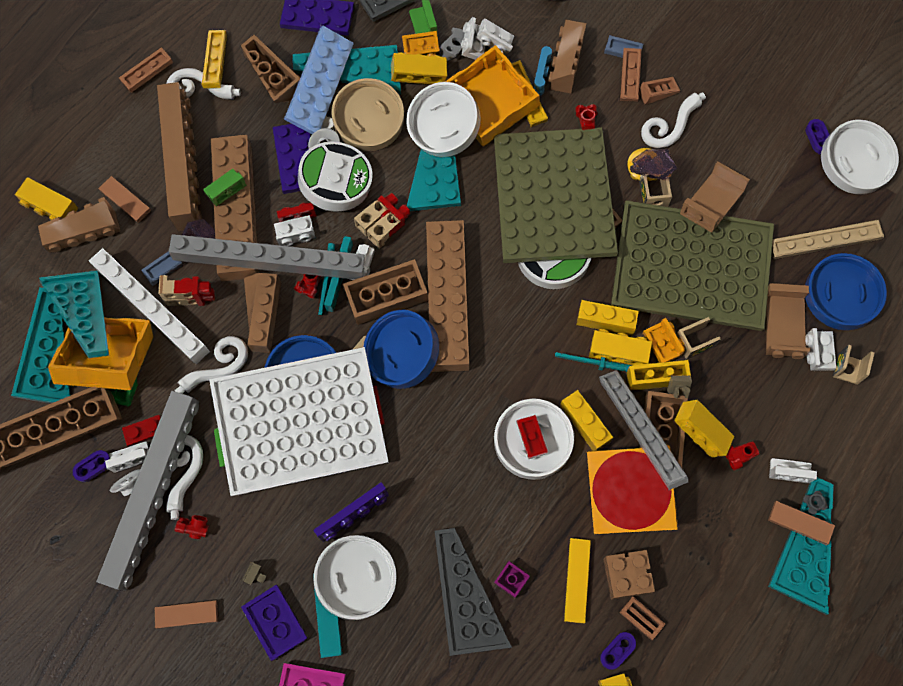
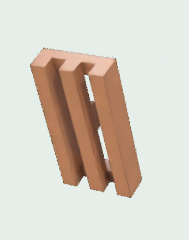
M633 596L619 612L650 640H653L665 625L663 621ZM634 603L659 626L656 628L631 605ZM629 610L630 612H632L637 618H639L654 632L651 634L646 628H644L626 611Z

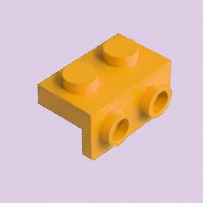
M437 31L402 36L405 54L434 56L440 53Z
M667 318L662 319L660 323L643 331V335L648 339L647 341H652L651 349L659 363L670 362L684 353L685 345L680 338H677L674 325L668 322Z

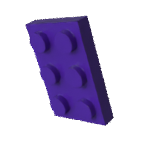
M278 585L273 586L241 607L271 661H274L308 639Z

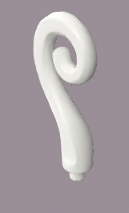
M193 68L180 69L168 78L167 84L183 79L182 84L187 87L185 91L187 98H189L195 91V85L192 80L184 78H193L202 83L203 72ZM221 84V88H207L215 96L222 99H234L235 96H241V90L235 89L233 85Z
M703 92L700 94L693 93L684 100L678 111L675 128L665 138H654L650 134V129L653 126H659L658 135L663 137L669 129L667 122L658 117L647 120L641 130V136L645 144L653 148H665L674 144L682 135L689 114L701 106L702 100L706 99Z
M228 336L219 340L214 348L216 359L222 363L232 361L234 359L232 353L226 355L222 353L224 347L232 345L238 350V356L235 361L224 368L197 370L185 375L177 382L180 386L175 392L183 394L186 391L189 393L198 384L209 381V379L237 373L244 366L248 357L246 343L234 336Z
M189 435L186 436L184 442L185 445L192 449V463L187 472L169 493L167 512L171 513V520L179 519V512L183 511L184 494L198 475L203 463L202 447L197 439ZM184 451L182 456L177 459V467H182L189 462L190 453L188 451Z

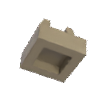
M671 376L667 388L668 394H673L675 398H678L679 395H685V398H688L692 383L691 376Z
M251 562L242 581L251 585L256 580L263 584L266 576L258 572L261 566Z

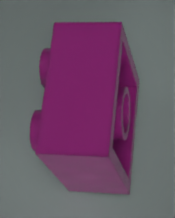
M509 561L494 584L516 598L530 576Z

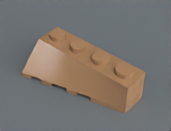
M566 20L564 27L561 26L559 37L562 38L561 42L557 41L555 52H558L557 57L554 56L552 67L555 68L554 72L550 71L548 82H551V90L572 93L587 23Z
M253 35L241 45L244 56L252 64L274 103L291 101L300 77L262 41Z
M105 197L98 199L99 203L93 206L91 203L84 205V210L79 212L73 210L65 218L57 217L38 226L42 246L49 253L58 252L63 248L75 247L87 241L92 242L103 236H112L120 232L116 212Z
M256 273L244 278L249 324L247 345L252 352L271 353L281 281L277 274Z

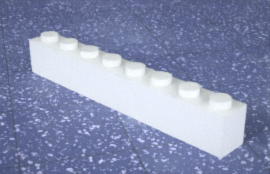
M103 248L89 260L96 270L196 365L210 352L191 331Z

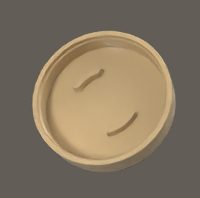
M372 78L355 80L345 85L334 99L332 105L333 125L339 138L345 144L351 145L360 151L383 149L394 142L402 130L404 123L402 100L394 88L381 80Z

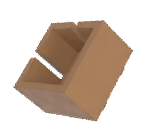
M647 550L630 552L627 555L624 553L610 555L604 558L611 600L655 592L652 574L647 573L650 569Z

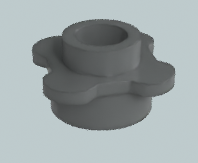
M815 491L813 495L803 497V502L807 504L810 514H816L817 511L826 510L828 507L820 491Z

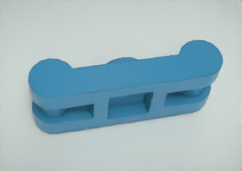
M548 46L543 47L541 50L534 82V90L539 96L544 93V77L548 76L549 66L546 65H549L551 62L552 49Z

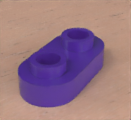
M813 119L808 123L805 131L813 150L821 154L823 147L819 145L824 144L829 136V132L823 121Z
M98 450L77 463L73 468L74 478L80 482H88L107 470L106 463L104 462L100 465L99 462L103 458L105 461L111 459L109 454ZM88 470V473L83 476V471Z
M623 632L611 641L600 655V662L603 667L612 670L618 668L636 647L633 635ZM623 639L627 640L628 646L626 648L621 646V641ZM608 655H612L614 657V661L612 663H609L607 661Z

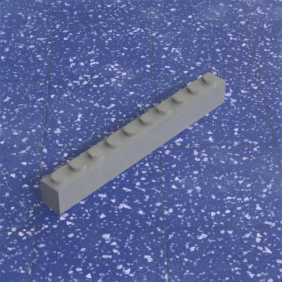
M175 234L171 236L169 254L174 261L347 279L363 277L365 263L364 254Z
M171 391L96 582L123 591H127V588L131 585L134 570L140 563L142 549L148 542L147 536L155 524L156 513L162 506L164 492L170 485L171 474L177 467L178 456L184 449L185 438L191 431L193 417L199 410V401L195 398Z

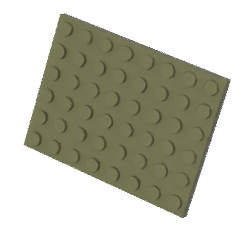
M602 127L590 130L571 129L497 134L494 136L503 263L617 256L618 250Z
M625 201L611 306L696 321L709 317V323L758 331L764 330L773 223L725 216L715 230L710 232L680 214L681 209Z

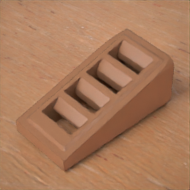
M674 77L643 82L639 88V94L644 104L653 103L680 92Z

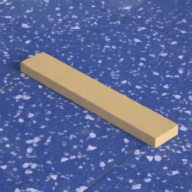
M879 220L773 239L771 253L773 259L881 240L884 238V234Z

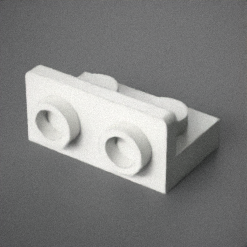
M472 17L469 22L464 24L463 32L465 34L461 42V48H463V56L476 60L484 54L485 45L475 39L480 25L475 24L476 18Z
M487 19L482 20L475 39L490 48L496 45L504 55L513 48L511 43L514 35Z
M310 215L274 224L279 246H290L296 242H307L315 238Z
M812 328L805 338L806 345L810 348V352L807 355V363L810 364V369L834 371L836 369L833 331H817V328Z
M142 442L110 453L111 459L105 461L107 469L115 473L142 464L149 449L148 443Z
M772 458L770 460L769 478L811 483L817 479V471L811 470V463Z

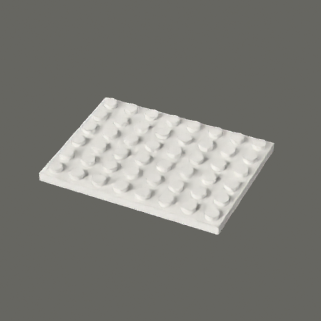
M365 347L209 379L231 496L389 463Z

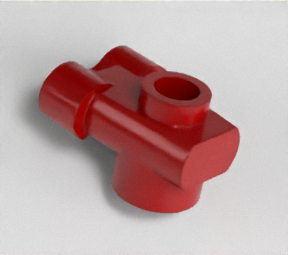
M594 104L589 106L578 105L575 111L576 116L580 120L582 130L595 129V116L598 114L597 106Z
M303 274V279L301 282H297L294 290L314 299L318 292L316 288L321 276Z
M751 441L736 447L731 445L725 457L728 459L731 468L735 471L742 468L743 463L759 455V451L755 443Z
M193 515L191 520L180 517L176 523L175 532L187 533L193 539H201V537H206L209 528V525H207L208 519L200 515Z

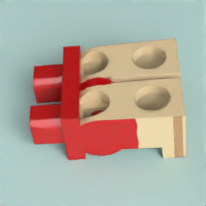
M393 193L385 198L381 195L378 200L354 218L355 226L366 237L368 236V239L379 249L390 236L405 225V219L410 215V210L405 205H402L399 209L394 207L398 203V199Z
M160 275L158 294L167 306L196 304L204 306L205 301H214L215 290L211 288L210 281H201L198 276H192V279L183 278L181 280H170L167 275Z

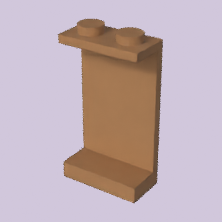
M717 161L712 174L691 199L687 198L680 214L706 230L713 232L744 193L750 179Z
M769 284L766 305V355H772L774 358L792 356L793 359H803L809 354L810 348H806L805 297L809 294V286Z

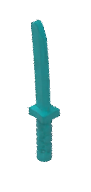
M328 243L327 251H335V244ZM324 276L318 315L323 314L329 279L327 276Z
M555 353V357L599 365V370L607 368L627 372L629 366H631L630 364L605 361V357L595 360Z

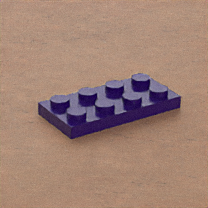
M285 0L280 27L319 32L320 28L325 26L339 35L349 36L354 2L339 0Z
M293 124L273 127L283 194L301 191L298 184L299 164L303 155L309 150L308 142L311 135L309 132Z
M382 482L313 531L323 542L333 540L337 536V532L342 528L344 530L348 529L359 516L363 518L368 515L373 506H380L387 501L386 497L389 496Z

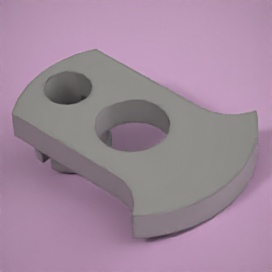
M452 28V35L441 45L442 57H446V60L455 58L462 51L461 45L456 46L452 43L453 40H456L461 44L465 34L462 29Z

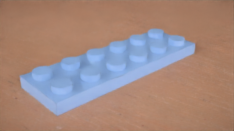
M325 26L320 28L284 120L311 134L321 129L353 42Z

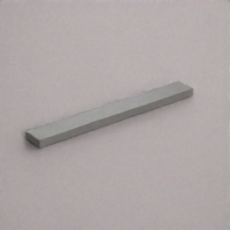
M615 370L600 376V383L667 488L671 490L688 483L687 475L618 371Z

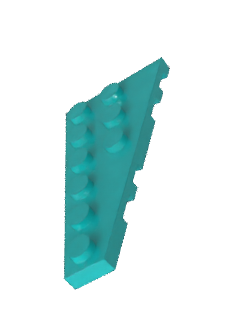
M397 45L351 49L340 81L349 84L358 79H377L389 84L398 94H401L400 82L391 81V61L393 54L398 53ZM310 53L293 54L294 73L302 75Z
M421 149L407 203L409 210L418 211L461 206L455 155L437 157Z
M98 271L40 277L41 285L87 357L109 356Z
M39 287L11 396L26 400L54 403L70 396V386L53 384L48 369L57 348L64 341V326L62 316L44 288Z
M817 477L816 480L809 484L805 496H810L815 491H820L828 505L827 509L819 510L816 514H810L807 504L802 501L799 511L832 524L831 509H833L834 485ZM790 531L768 587L821 613L829 614L828 595L830 587L828 586L831 566V541L828 545Z

